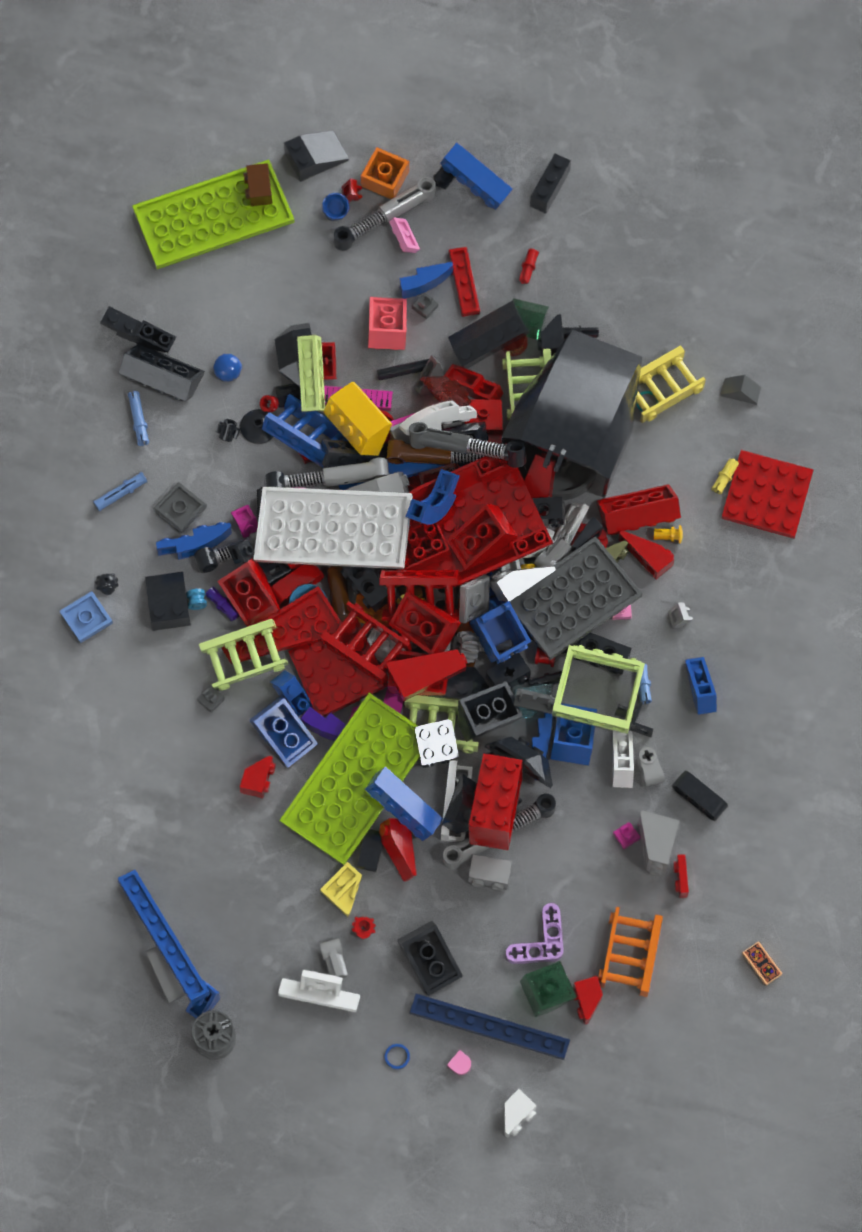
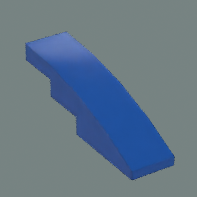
M544 713V718H538V737H532L531 742L532 749L535 746L544 752L542 756L546 758L552 727V714Z

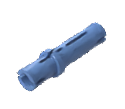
M133 391L134 396H132L131 392L128 393L134 422L133 430L136 432L138 445L144 446L143 441H145L146 445L150 443L146 430L148 426L144 420L140 394L138 391Z
M140 472L128 481L124 480L123 484L99 499L94 500L93 503L100 512L128 493L132 494L136 488L147 483V479Z

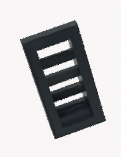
M592 517L573 543L571 553L594 537L598 538L601 536L603 525L596 518Z

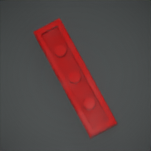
M467 247L449 249V257L453 263V276L462 317L480 314V307Z

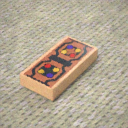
M759 942L742 953L765 986L783 974Z

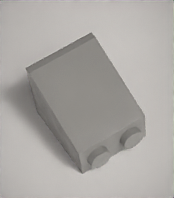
M641 810L638 830L641 837L640 841L646 871H649L654 876H665L680 820Z

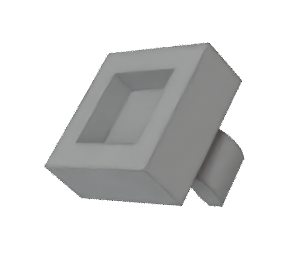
M677 603L668 610L673 628H680L693 619V617L688 616L687 612L690 611V608L686 607L685 603Z

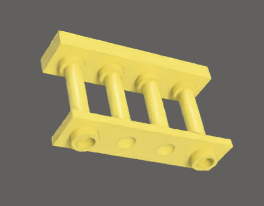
M681 345L641 368L639 384H646L659 402L649 407L638 392L637 403L643 410L640 418L642 423L647 420H654L659 413L692 394L700 393L704 389L706 379L702 377L696 381L683 363L685 350ZM672 365L677 366L690 385L680 389L667 369ZM657 374L662 375L675 394L665 399L652 381V377Z

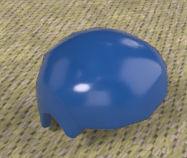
M330 193L322 202V211L330 220H341L350 209L349 201L340 193Z
M223 354L215 360L213 370L217 378L230 382L239 377L242 364L238 357L232 354Z

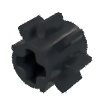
M232 419L220 421L216 429V433H220L219 438L226 442H231L233 438L237 439L240 432L237 422Z

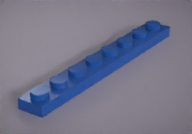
M136 870L119 877L118 883L191 1004L209 996V990Z

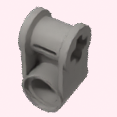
M650 747L641 749L637 757V764L644 786L649 787L665 782L664 773L656 752ZM646 755V757L650 758V760L647 761V759H643V757Z

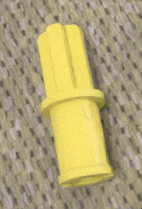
M729 459L723 470L718 473L719 477L711 487L715 493L719 491L718 494H722L728 482L732 480V475L739 465L735 459Z

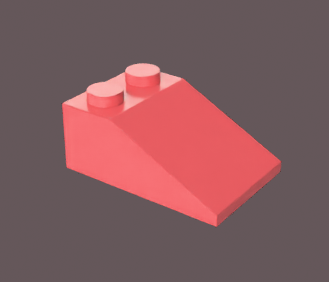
M370 297L368 348L405 350L407 299Z

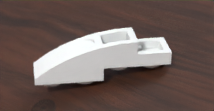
M453 400L441 402L416 412L399 425V429L406 435H409V426L411 424L423 422L428 428L441 430V423L451 424L457 420L467 422L470 419L477 418V411L470 405L459 407Z

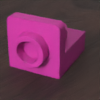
M249 505L231 512L243 538L257 532L258 522Z

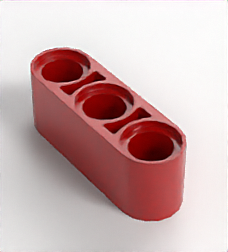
M303 564L271 587L280 607L287 605L292 592L297 587L304 584L316 585L324 578V574L317 565Z

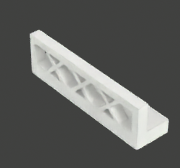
M450 760L443 819L456 788L455 782L458 783L457 771L468 772V777L472 779L473 767L457 765V761ZM442 825V841L461 842L465 840V832L461 833V837L449 836L450 830Z

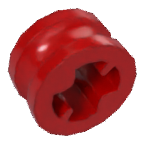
M265 395L261 398L260 408L263 411L275 412L277 410L279 402L275 396ZM268 400L271 401L270 407L267 406Z

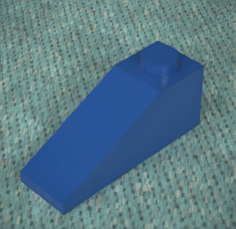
M705 658L685 660L697 714L717 712V695Z

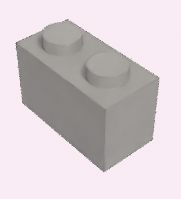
M473 855L468 883H472L476 887L490 886L497 891L507 889L512 861Z

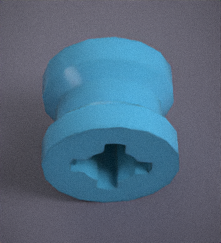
M204 589L187 591L186 595L189 599L188 608L190 610H200L207 606V601L204 600Z

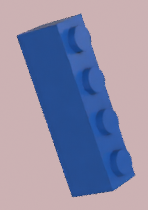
M457 142L440 162L446 172L452 173L459 183L466 185L475 196L482 198L488 207L495 210L513 190V188Z
M387 767L378 771L365 788L372 798L383 805L388 812L392 813L401 824L405 825L422 841L430 837L443 820L437 812Z

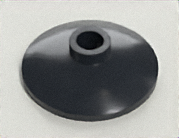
M255 409L244 415L240 423V430L247 441L254 444H263L273 438V436L262 430L265 416L269 412ZM256 422L262 423L260 426L255 425Z

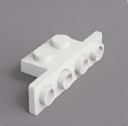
M303 970L301 982L282 979L278 991V996L351 1012L357 1011L360 1000L359 994L341 991L342 978Z

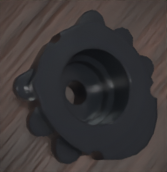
M114 573L97 576V581L95 582L97 585L96 589L100 590L103 594L110 595L119 586L117 583L118 578L115 577Z

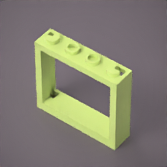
M569 645L552 716L628 734L645 663L636 660V658L625 659L622 658L623 656L615 653L611 655L604 654L599 649L588 650L582 645ZM573 658L637 673L625 720L561 705Z

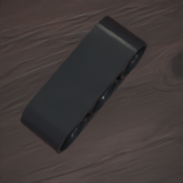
M684 771L672 784L673 789L713 821H716L728 807L724 799L688 771Z

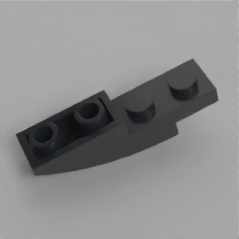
M110 306L100 323L116 331V335L126 340L165 353H169L177 337L145 320L140 322Z

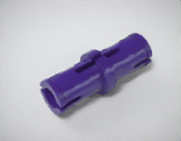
M215 587L210 588L206 592L205 596L231 622L239 617L238 612L229 602L230 600L221 595Z

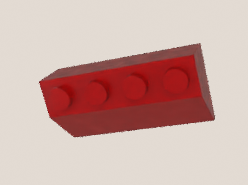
M669 484L596 500L603 527L607 534L617 535L622 530L635 531L639 527H652L658 523H670L681 518L678 496Z

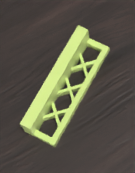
M317 335L299 336L297 339L302 412H323L325 409L321 337Z

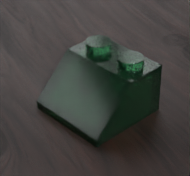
M513 298V302L530 331V334L524 337L540 339L549 306Z
M561 961L527 973L519 981L535 1017L552 1012L577 998Z

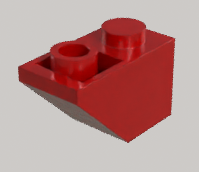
M267 756L245 768L240 783V793L263 799L264 794L268 793L271 782L268 781L269 777L274 774L276 768L273 756Z
M597 976L574 982L573 989H571L573 1000H577L579 1008H577L578 1017L580 1020L583 1019L585 1025L589 1024L603 997Z

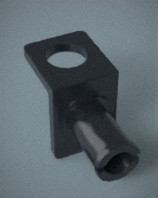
M640 701L638 708H635L633 711L630 730L652 737V728L636 723L643 704ZM618 704L615 716L626 718L628 707Z

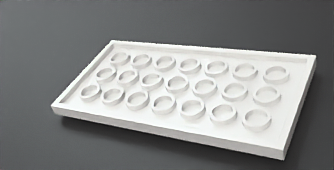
M263 487L253 560L267 563L404 569L410 518L405 516L413 495L411 493Z

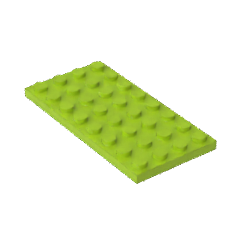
M268 159L256 164L268 163L273 204L251 206L250 200H246L245 189H249L248 184H244L243 173H247L246 167L132 205L156 268L160 269L295 223L270 160Z
M369 693L279 821L333 859L345 865L384 810V806L372 798L365 790L366 786L374 775L384 767H387L402 782L419 759L414 728L418 725Z

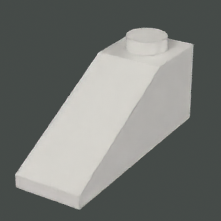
M613 731V787L633 788L632 731H628V734Z

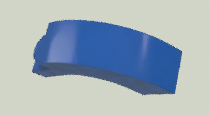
M441 469L431 494L423 501L412 499L405 517L427 525L441 520L455 501L457 495L453 493L460 476Z

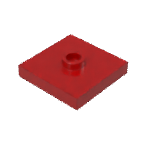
M464 399V406L470 405L477 411V418L470 419L465 424L485 422L487 434H502V400Z

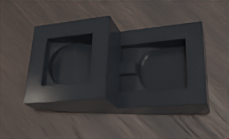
M370 829L364 836L357 868L372 872L377 871L383 847L379 831Z

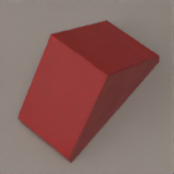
M322 342L324 380L337 379L335 342Z

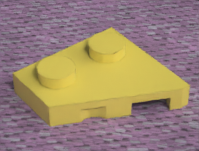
M347 862L320 889V892L348 917L351 913L362 875Z

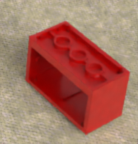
M483 753L469 821L470 844L509 851L523 780L522 760Z

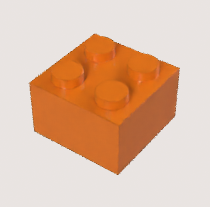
M376 147L361 174V187L386 198L393 199L396 197L409 173V161Z

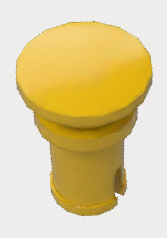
M679 525V529H675V527H671V529L654 528V540H671V542L678 540L679 544H681L683 538L681 525Z

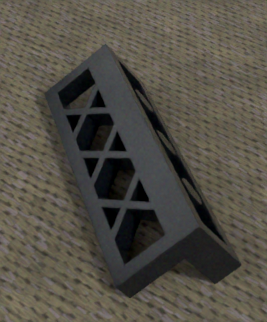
M322 439L321 442L325 451L322 461L324 468L367 463L374 458L386 459L387 452L383 451L387 450L388 444L386 443L383 444L379 455H360L349 441Z

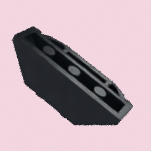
M310 323L291 325L274 339L279 372L299 388L300 373L297 337L311 335Z
M466 667L465 671L448 679L446 695H429V697L461 700L490 687L475 667Z
M510 736L485 745L486 749L498 756L522 760L523 772L549 788L553 786L549 760L542 756L544 753L542 750L535 746L533 749L529 748V742L521 737L517 740Z

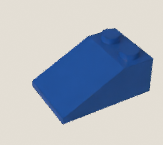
M283 697L275 699L249 720L287 768L318 745L317 741Z
M561 703L564 706L597 713V709ZM557 717L551 759L589 766L595 726Z

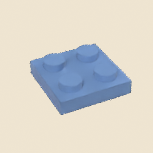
M92 591L60 610L61 616L80 643L113 624L112 619Z

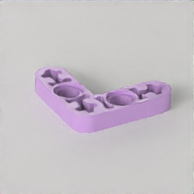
M546 904L542 910L544 942L510 945L506 949V959L511 964L554 962L561 959L563 956L560 909L556 904ZM549 909L556 912L551 923L549 914H546ZM554 927L558 930V935L550 937L547 934V930ZM543 947H546L545 951H551L552 947H556V950L560 951L557 952V956H553V953L549 952L546 953V957H543ZM537 948L540 951V955L533 958L529 955V950ZM523 949H526V958H523V954L517 955L516 959L509 955L512 953V950H516L517 953H523Z

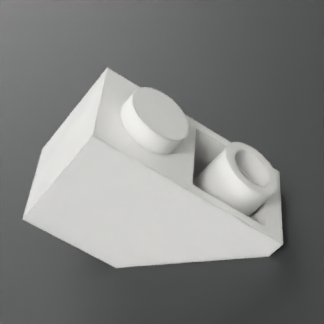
M520 1089L504 1105L505 1136L507 1138L511 1135L516 1136L522 1129L520 1125L525 1120L529 1122L536 1115L534 1111L537 1105Z

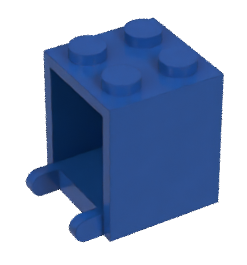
M509 601L498 605L469 622L474 633L479 637V642L490 662H504L511 658L510 653L522 652L528 648L527 644L531 642ZM510 639L514 646L498 653L495 647Z

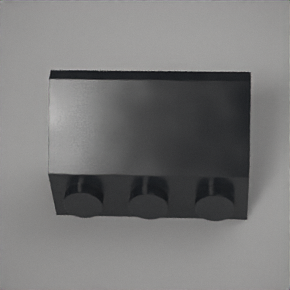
M507 681L458 701V725L466 742L512 724L523 717L519 707L514 706L515 698Z

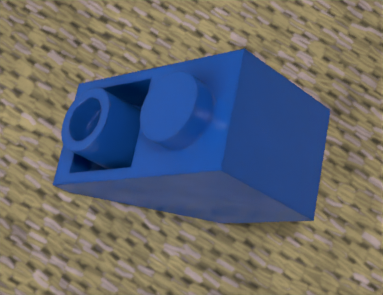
M286 670L270 681L277 694L285 698L298 717L312 706L309 697L296 677Z

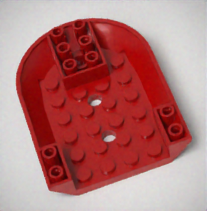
M485 456L451 471V473L460 476L453 493L457 496L450 510L441 520L427 525L410 519L404 569L397 570H459L458 584L453 586L456 587L553 544V541L539 515L519 469L510 467L507 461L501 458ZM437 478L410 491L409 493L413 495L412 499L418 501L425 500L431 494ZM485 504L499 506L516 532L517 537L504 549L469 570H465L446 540ZM430 544L431 547L425 550L424 546ZM434 585L433 589H445V586Z

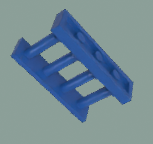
M291 394L287 396L284 411L278 417L269 412L265 416L262 430L324 468L322 461L325 451L322 445L315 440L321 434H324L330 440L348 441L323 414L318 411L302 412L301 401ZM291 414L300 419L293 427L284 422ZM306 424L315 429L309 436L299 431Z

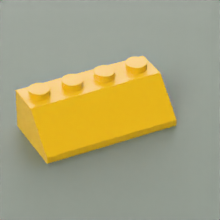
M350 382L330 396L323 411L360 455H379L392 423L355 382Z

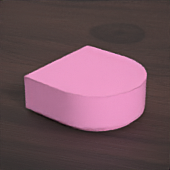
M459 1050L447 1064V1067L457 1075H465L471 1069V1060Z

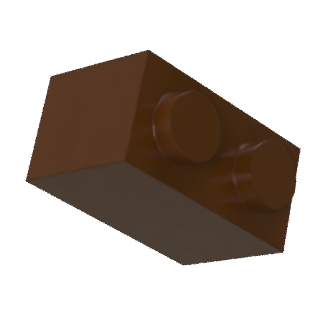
M268 163L246 165L247 173H243L244 184H248L249 189H245L246 200H250L251 206L273 204Z

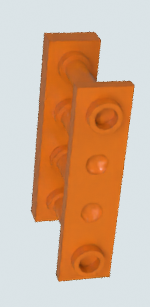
M616 906L615 913L611 912L609 919L612 929L604 969L599 970L598 980L601 981L600 987H605L606 980L637 986V989H641L640 996L648 997L663 916L655 914L654 920H650V922L619 916L620 907ZM618 923L648 929V932H651V937L645 941L616 935V925ZM613 942L644 948V951H648L647 958L637 959L612 954ZM609 961L641 967V970H644L643 977L638 979L609 973Z

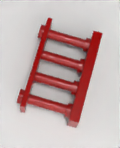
M459 570L381 571L380 585L387 587L388 609H384L382 621L390 622L396 611V585L406 586V591L413 595L415 585H424L426 587V602L434 605L433 586H445L446 609L441 610L459 620L460 609H454L453 586L458 584Z
M348 601L346 605L350 613L334 633L329 634L324 631L320 637L322 643L373 679L385 685L388 681L385 668L386 663L392 662L402 648L406 651H411L410 640L402 634L400 636L372 618L364 612V609L359 604L355 603L353 605ZM356 617L366 622L349 644L345 645L340 642V637ZM373 627L381 634L365 654L359 655L355 652V648ZM389 638L396 645L382 663L375 666L371 663V658L383 642Z

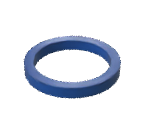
M393 1044L387 1048L385 1061L389 1067L402 1069L409 1063L410 1053L404 1045ZM394 1047H401L407 1053V1060L401 1066H394L388 1061V1052Z

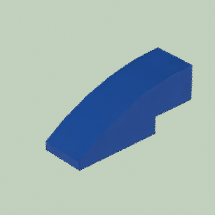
M448 262L416 268V275L400 278L402 299L420 295L441 284L453 274V263Z

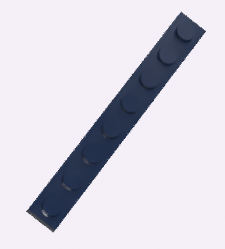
M415 994L410 1010L411 1015L565 1060L570 1039L420 994Z

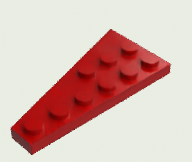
M319 586L263 620L273 619L277 628L273 629L272 636L277 652L321 641L320 637L324 631L329 634L334 633L342 623ZM262 634L254 636L255 639L253 640L258 656L269 655L270 652L265 637ZM243 640L236 642L237 645L235 647L240 662L250 660L251 656L246 642ZM225 646L221 647L229 662L233 664L228 648H225Z

